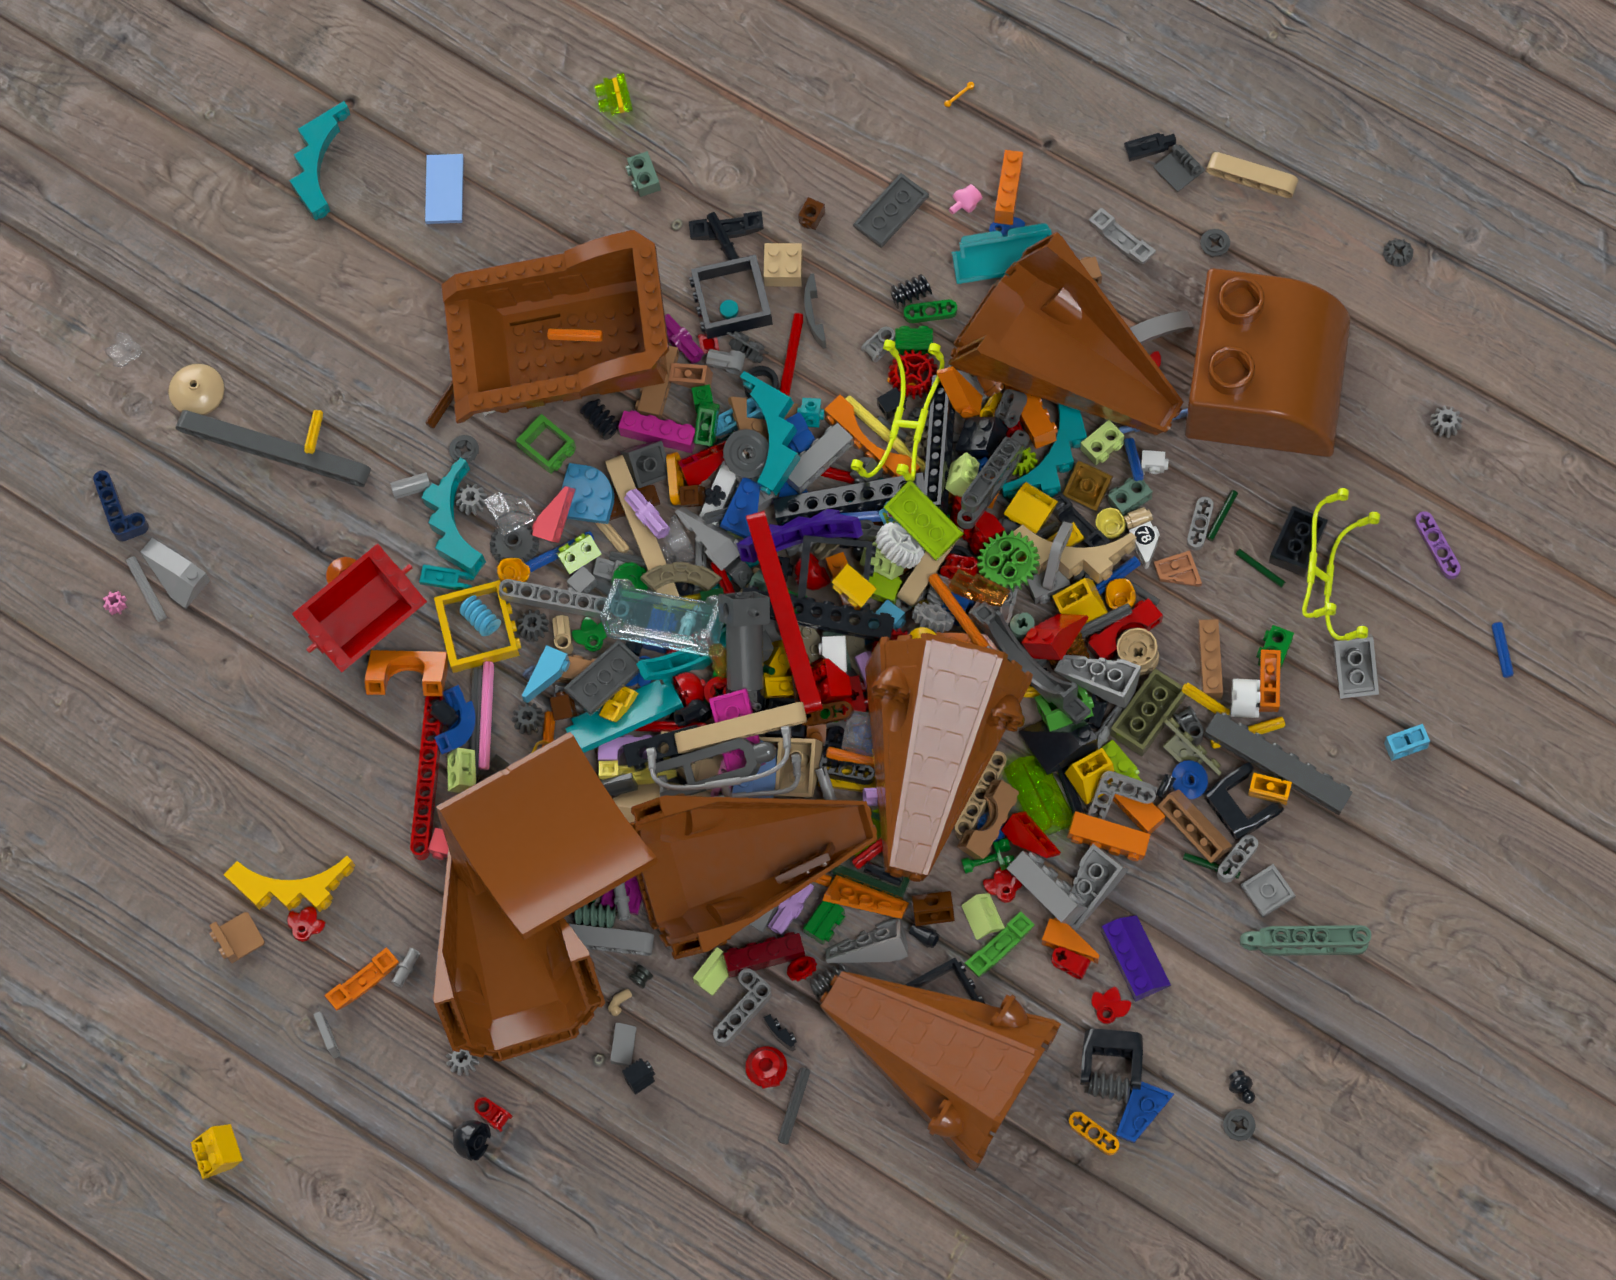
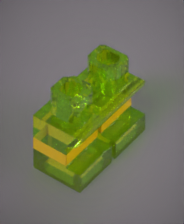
M624 73L617 74V77L611 79L603 78L604 83L594 85L597 97L607 95V99L598 100L600 112L610 111L611 115L633 111Z

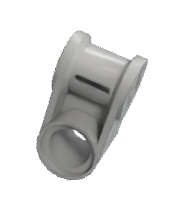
M882 327L861 347L863 352L868 353L872 357L874 363L878 362L888 352L883 349L885 340L882 338L888 335L891 336L889 340L895 342V333L890 327Z

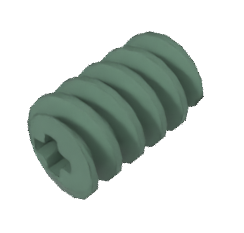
M1029 613L1016 614L1010 621V630L1019 643L1023 645L1021 642L1028 631L1034 627V619Z
M592 903L590 908L586 904L574 911V920L577 925H581L583 922L584 925L589 926L591 922V925L597 927L599 923V927L604 928L607 925V928H612L615 923L616 906L611 911L610 905H607L606 909L603 910L602 904H599L598 908L595 909V905Z

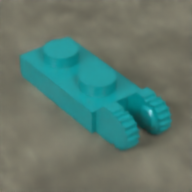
M424 564L419 583L420 585L464 590L473 586L459 583V579L472 581L475 579V576L457 569Z

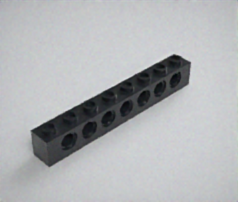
M933 375V376H932V385H933V383H934V381H935L937 375ZM939 381L930 401L923 493L947 516L949 491L945 489L952 461L955 409L941 381Z
M923 472L916 473L913 482L924 491ZM903 476L773 498L776 521L779 526H783L798 516L812 518L827 508L839 510L840 513L881 510L884 508L885 503L891 500L908 481Z
M756 586L743 587L742 592L756 591L769 597L768 591H761ZM789 593L793 608L801 606L804 609L800 614L795 613L799 626L879 642L881 637H889V640H891L895 618L891 614L883 612L880 615L874 614L869 609L854 610V607L849 605L835 606V603L830 601L820 603L810 597L800 599L797 598V595ZM770 601V620L776 621ZM820 610L822 615L816 618L812 616V612ZM833 614H839L841 615V619L839 621H833L831 620V616ZM856 617L860 619V623L852 625L849 622L850 619ZM876 621L879 623V627L871 629L868 626L869 623Z

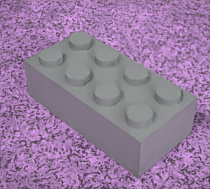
M1022 851L1007 869L1061 923L1073 925L1088 909L1084 904L1086 902L1084 898L1079 894L1075 895L1071 891L1072 887L1065 880L1061 881L1057 877L1059 874L1052 867L1048 868L1043 864L1045 860L1040 855Z

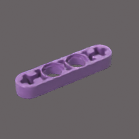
M1420 512L1415 520V525L1443 575L1448 579H1455L1458 577L1461 569L1458 560L1433 516L1428 512ZM1421 518L1424 520L1428 519L1427 526L1429 529L1427 531L1425 523H1420ZM1435 533L1439 539L1434 542L1430 541L1428 535ZM1444 549L1448 555L1441 558L1437 555V551ZM1449 559H1451V560L1449 561L1450 567H1451V568H1454V567L1456 568L1455 571H1454V573H1452V571H1447V570H1448V567H1449L1448 564H1447V561H1448Z

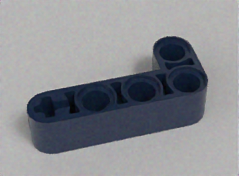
M103 470L96 472L93 477L94 484L115 538L118 541H127L145 534L149 529V524L144 515L136 512L125 516L116 487L109 473ZM105 480V484H106L107 487H104V486L102 485V484H103L102 481ZM108 496H113L112 499L106 500ZM114 512H119L118 515L111 516ZM138 521H142L141 525L135 526ZM120 528H125L123 532L117 533Z

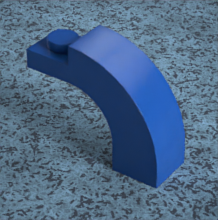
M459 685L443 692L446 702L457 711L456 714L459 718L446 732L434 737L441 755L464 745L471 737L475 727L473 702L469 701L466 703Z

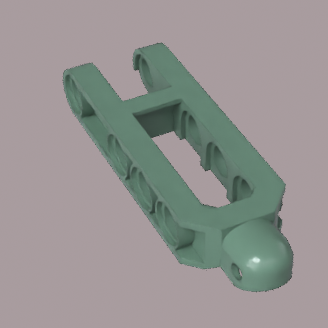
M1362 925L1270 926L1262 928L1260 931L1243 933L1240 936V945L1249 951L1260 950L1264 955L1268 956L1360 955L1366 952L1372 934L1369 928ZM1362 931V932H1364V933L1366 934V936H1365L1364 934L1357 933V932Z

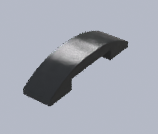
M762 211L743 213L744 217L720 220L729 239L746 236L764 229ZM707 219L689 221L691 240H718Z
M1060 491L1052 497L1058 501L1052 513L1061 524L1064 521L1075 523L1084 537V540L1080 543L1086 548L1111 543L1099 529L1096 530L1073 507V503Z

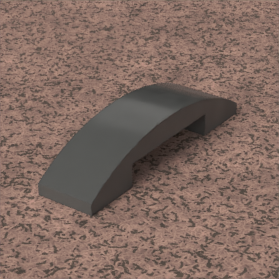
M813 273L810 274L805 288V313L811 334L816 342L825 349L823 324L815 325L811 299L818 298Z

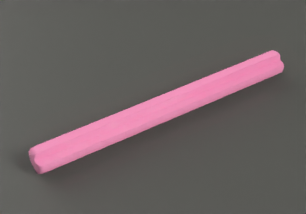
M491 661L483 663L478 761L480 770H489L494 680V664Z

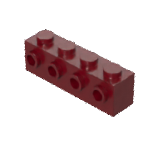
M789 932L784 934L782 938L776 939V937H771L760 944L753 942L747 944L745 948L728 949L727 953H723L729 978L738 976L743 969L757 971L804 957L805 950L800 933Z

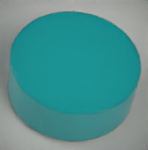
M725 300L721 303L720 313L723 318L731 319L738 315L739 309L735 301Z

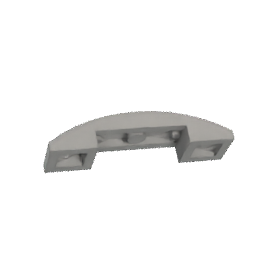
M1100 208L1089 219L1091 225L1109 243L1132 260L1144 264L1156 253V250L1143 240L1139 241L1117 224L1115 218L1103 208Z
M1178 311L1146 320L1131 327L1130 330L1142 344L1173 332L1178 334L1193 329L1194 326L1187 311Z

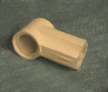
M559 615L552 619L554 644L557 650L570 655L573 652L569 617ZM568 643L565 647H560V644Z

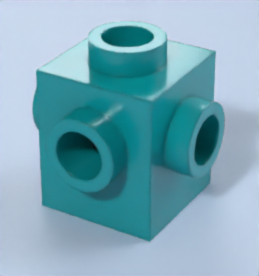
M802 398L801 408L798 407L797 413L799 412L803 416L808 427H820V420H824L821 398Z

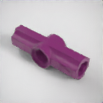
M669 314L665 315L667 336L670 344L673 347H678V350L691 364L699 362L704 356L702 349L693 341L692 336L684 327H680Z

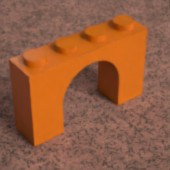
M371 650L364 680L366 695H385L388 681L394 674L401 671H416L423 675L422 686L424 696H443L449 667L447 652Z

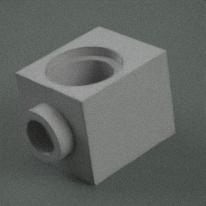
M584 566L566 581L568 585L567 590L588 594L598 585L596 578Z

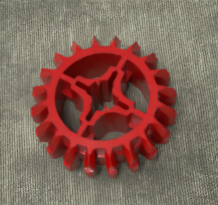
M913 349L911 354H908L905 350L904 356L899 354L905 368V396L908 398L909 395H912V399H915L916 395H919L922 398L923 393L929 394V389L932 387V376L937 375L936 370L938 366L934 364L933 358L929 359L928 353L922 356L921 350L918 354H915ZM893 359V365L889 366V383L893 385L892 388L896 387L901 392V378L898 377L900 370L896 359ZM927 370L929 375L927 379L923 382L922 375L924 374V371Z

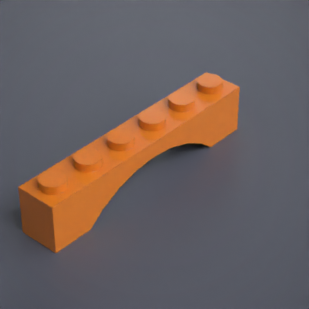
M839 395L824 409L825 420L830 425L838 423L853 437V446L858 450L861 449L866 457L873 458L879 464L886 450L877 447L862 433L854 415L853 405L843 396ZM890 452L882 466V473H888L892 478L902 476L896 473L898 464H905L909 467L908 471L911 474L912 459L908 455ZM916 463V473H921V467Z

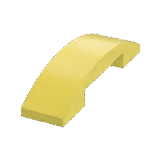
M599 761V778L602 780L632 773L638 785L655 783L648 770V766H646L645 770L635 772L628 768V765L618 766V761ZM667 770L658 773L656 776L658 778V776L667 775L669 780L677 776V771Z

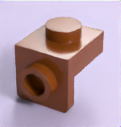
M827 723L807 727V739H817L823 742L822 747H824Z

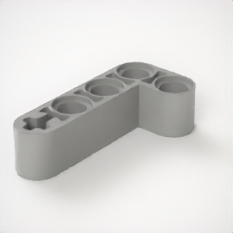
M743 969L738 976L740 986L747 994L713 1031L715 1043L720 1047L728 1046L771 999L772 993L769 984L751 969ZM746 976L753 978L750 983H744L742 980ZM763 988L768 992L765 996H759L757 994L758 990ZM747 1003L754 1004V1008L750 1011L745 1010L744 1006ZM733 1018H740L741 1022L738 1025H732L731 1020ZM719 1034H726V1038H719Z

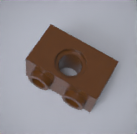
M951 891L912 896L916 926L955 921Z

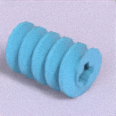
M470 596L462 603L460 614L474 626L476 631H479L481 636L493 634L500 627L501 620L496 619V615L492 614L491 610L487 609V606L482 604L480 599L476 600L477 596Z

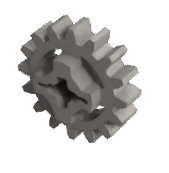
M925 602L922 605L918 603L912 613V619H916L915 623H920V627L929 628L936 633L937 630L942 633L944 631L948 632L954 623V616H951V612H946V608H941V605L938 604L933 605L931 602L929 605Z

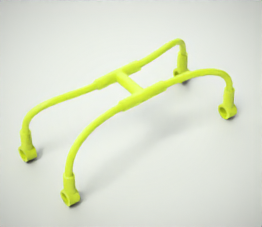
M885 340L883 349L889 351L895 357L901 376L900 402L890 431V440L881 461L872 472L867 473L863 468V462L857 459L852 460L850 468L857 471L862 477H873L887 460L894 440L897 438L899 427L913 428L916 431L913 439L911 474L908 471L909 467L905 464H898L896 473L902 475L906 481H914L918 444L922 438L930 401L940 379L937 375L924 407L921 409L918 421L901 420L904 412L903 406L906 392L905 371L899 352L895 348L896 343L892 340ZM931 343L928 352L940 361L939 370L944 369L945 362L944 356L940 351L941 346Z
M1340 488L1337 490V493L1326 496L1325 499L1318 503L1314 510L1312 518V550L1309 556L1307 574L1308 585L1302 607V614L1306 618H1318L1325 615L1329 633L1334 639L1339 641L1367 638L1368 628L1359 626L1357 630L1346 633L1345 636L1337 635L1332 628L1330 615L1336 614L1337 606L1334 603H1329L1332 593L1333 563L1337 547L1350 530L1358 526L1362 527L1367 524H1378L1380 522V514L1378 512H1370L1369 516L1359 519L1357 522L1346 527L1334 542L1326 573L1316 566L1318 513L1326 503L1348 500L1349 490L1346 488ZM1316 575L1325 582V603L1323 608L1314 610L1313 613H1307L1312 585Z

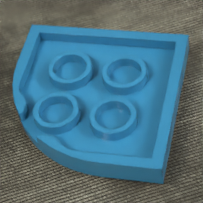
M569 463L562 489L567 486L576 490L567 519L608 524L614 505V490L608 478L594 467Z

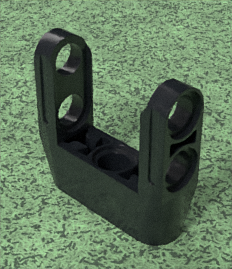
M1250 762L1242 765L1218 781L1204 794V798L1235 840L1254 832L1284 811V807L1280 802L1272 803L1247 819L1230 796L1228 791L1247 779L1250 773L1254 771V767Z
M1087 1029L1083 1041L1080 1085H1088L1091 1081L1092 1055L1132 1058V1089L1141 1090L1142 1034L1132 1031Z

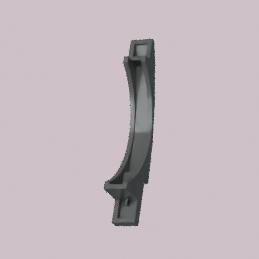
M984 601L971 612V616L996 647L1008 654L1007 659L1010 662L1015 660L1022 665L1024 673L1029 671L1033 674L1031 685L1049 703L1052 701L1076 725L1091 714V710L1077 697L1078 685L1074 682L1062 681L1041 667L1016 639L999 610L995 611Z

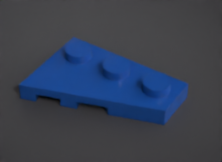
M742 478L719 527L744 539L751 535L746 516L758 512L760 494L758 483L748 478Z
M1141 1081V1090H1132L1116 1132V1137L1135 1143L1174 1096V1093Z

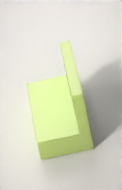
M989 893L977 894L962 904L963 911L977 940L989 933L1000 932L1005 928Z
M718 947L693 977L694 983L710 995H714L728 978L723 956L724 952Z

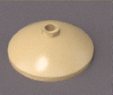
M188 365L180 369L173 376L169 385V398L172 405L180 413L182 410H188L206 415L215 410L221 403L225 391L224 382L220 374L208 365ZM193 383H197L195 387H191Z

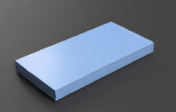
M463 154L427 155L426 224L463 223Z

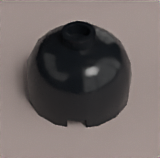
M468 1120L458 1126L453 1133V1146L458 1155L470 1161L479 1160L488 1148V1144L485 1143L487 1138L491 1137L490 1127L488 1124L476 1120Z

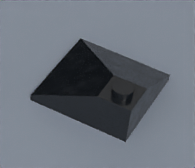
M1041 720L1018 731L1046 775L1079 761L1098 750V738L1084 720L1077 725L1072 723L1051 732L1044 721Z

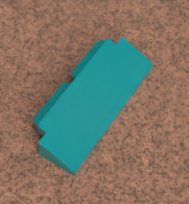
M1046 223L1011 228L1008 230L1007 235L1003 236L1000 231L963 236L961 242H959L960 250L951 252L956 283L962 284L999 278L1005 274L1008 276L1005 273L1006 270L1022 257V253L1028 247L1052 235L1051 228Z
M656 680L636 689L635 691L638 693L636 699L616 723L599 716L603 708L602 706L591 716L585 712L572 718L571 720L574 725L565 728L566 732L574 735L583 753L674 713L684 708L671 681L661 684L659 680Z

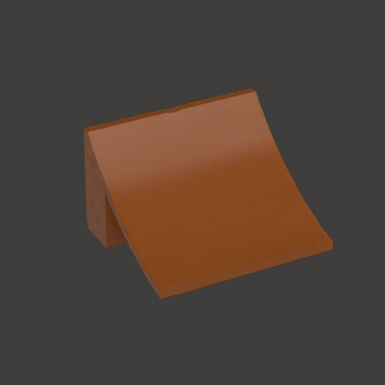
M570 732L436 806L457 876L476 896L487 890L499 909L524 940L658 863L656 855L649 849L618 808L590 765L574 735Z

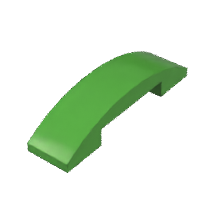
M1020 911L995 938L967 960L965 965L978 978L1002 960L1031 931L1035 924Z

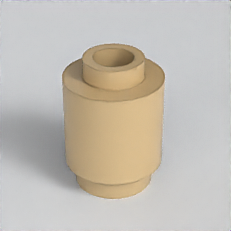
M1145 507L1128 512L1127 515L1123 516L1127 530L1153 520L1150 510H1146Z

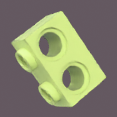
M1108 420L1081 442L1080 450L1096 466L1099 462H1105L1111 452L1114 450L1118 451L1124 445V434ZM1113 436L1115 437V439L1108 440L1106 437ZM1098 447L1101 451L1094 452L1092 449Z
M873 542L872 546H876L875 558L871 557V565H874V571L891 580L902 575L904 568L901 565L898 567L894 562L891 563L889 559H886V556L881 554V550L877 548L876 542ZM864 547L860 564L865 566L866 547Z
M457 748L447 754L449 792L461 793L476 784L475 750Z

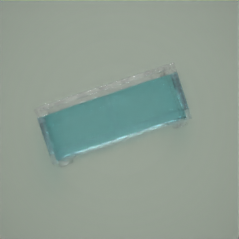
M614 579L600 615L607 637L714 658L718 651L723 622L719 621L718 596L707 597L705 602L636 589L628 579Z

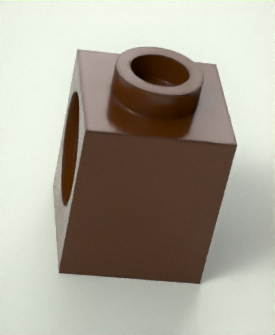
M808 197L798 214L801 226L816 230L825 214V204ZM810 213L815 214L813 217L807 216Z
M699 485L680 487L681 506H704L706 499L705 487Z
M564 691L555 693L556 697L550 698L554 721L577 717L575 701Z

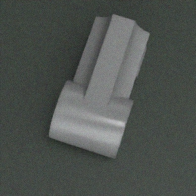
M710 349L707 354L706 365L725 369L731 374L738 375L742 372L746 355L735 350L723 352Z

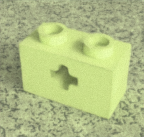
M967 452L951 463L945 489L954 496L962 497L976 478L980 463Z

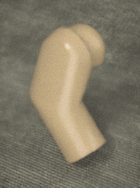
M625 989L613 996L608 1006V1011L613 1016H618L622 1011L619 1007L620 1004L632 997L630 990Z

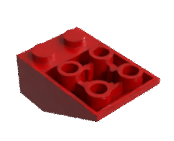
M955 496L950 520L960 527L957 524V516L962 509V498ZM985 511L974 527L970 529L961 528L964 530V534L961 537L968 542L974 554L983 556L979 551L980 549H986L983 543L990 544L989 537L995 540L996 533L1000 537L1003 536L1005 529L993 514ZM969 516L962 517L967 522L972 520Z

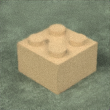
M765 243V286L802 287V243Z

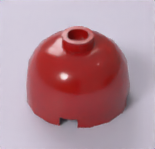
M810 553L807 589L815 591L826 587L831 580L824 567L821 568L818 564L819 560L812 553ZM801 558L798 560L795 566V573L797 575L795 580L798 585L800 578Z
M683 672L672 677L675 690H678V696L684 707L688 706L694 699L704 701V688L706 685L704 679L700 680L692 672Z

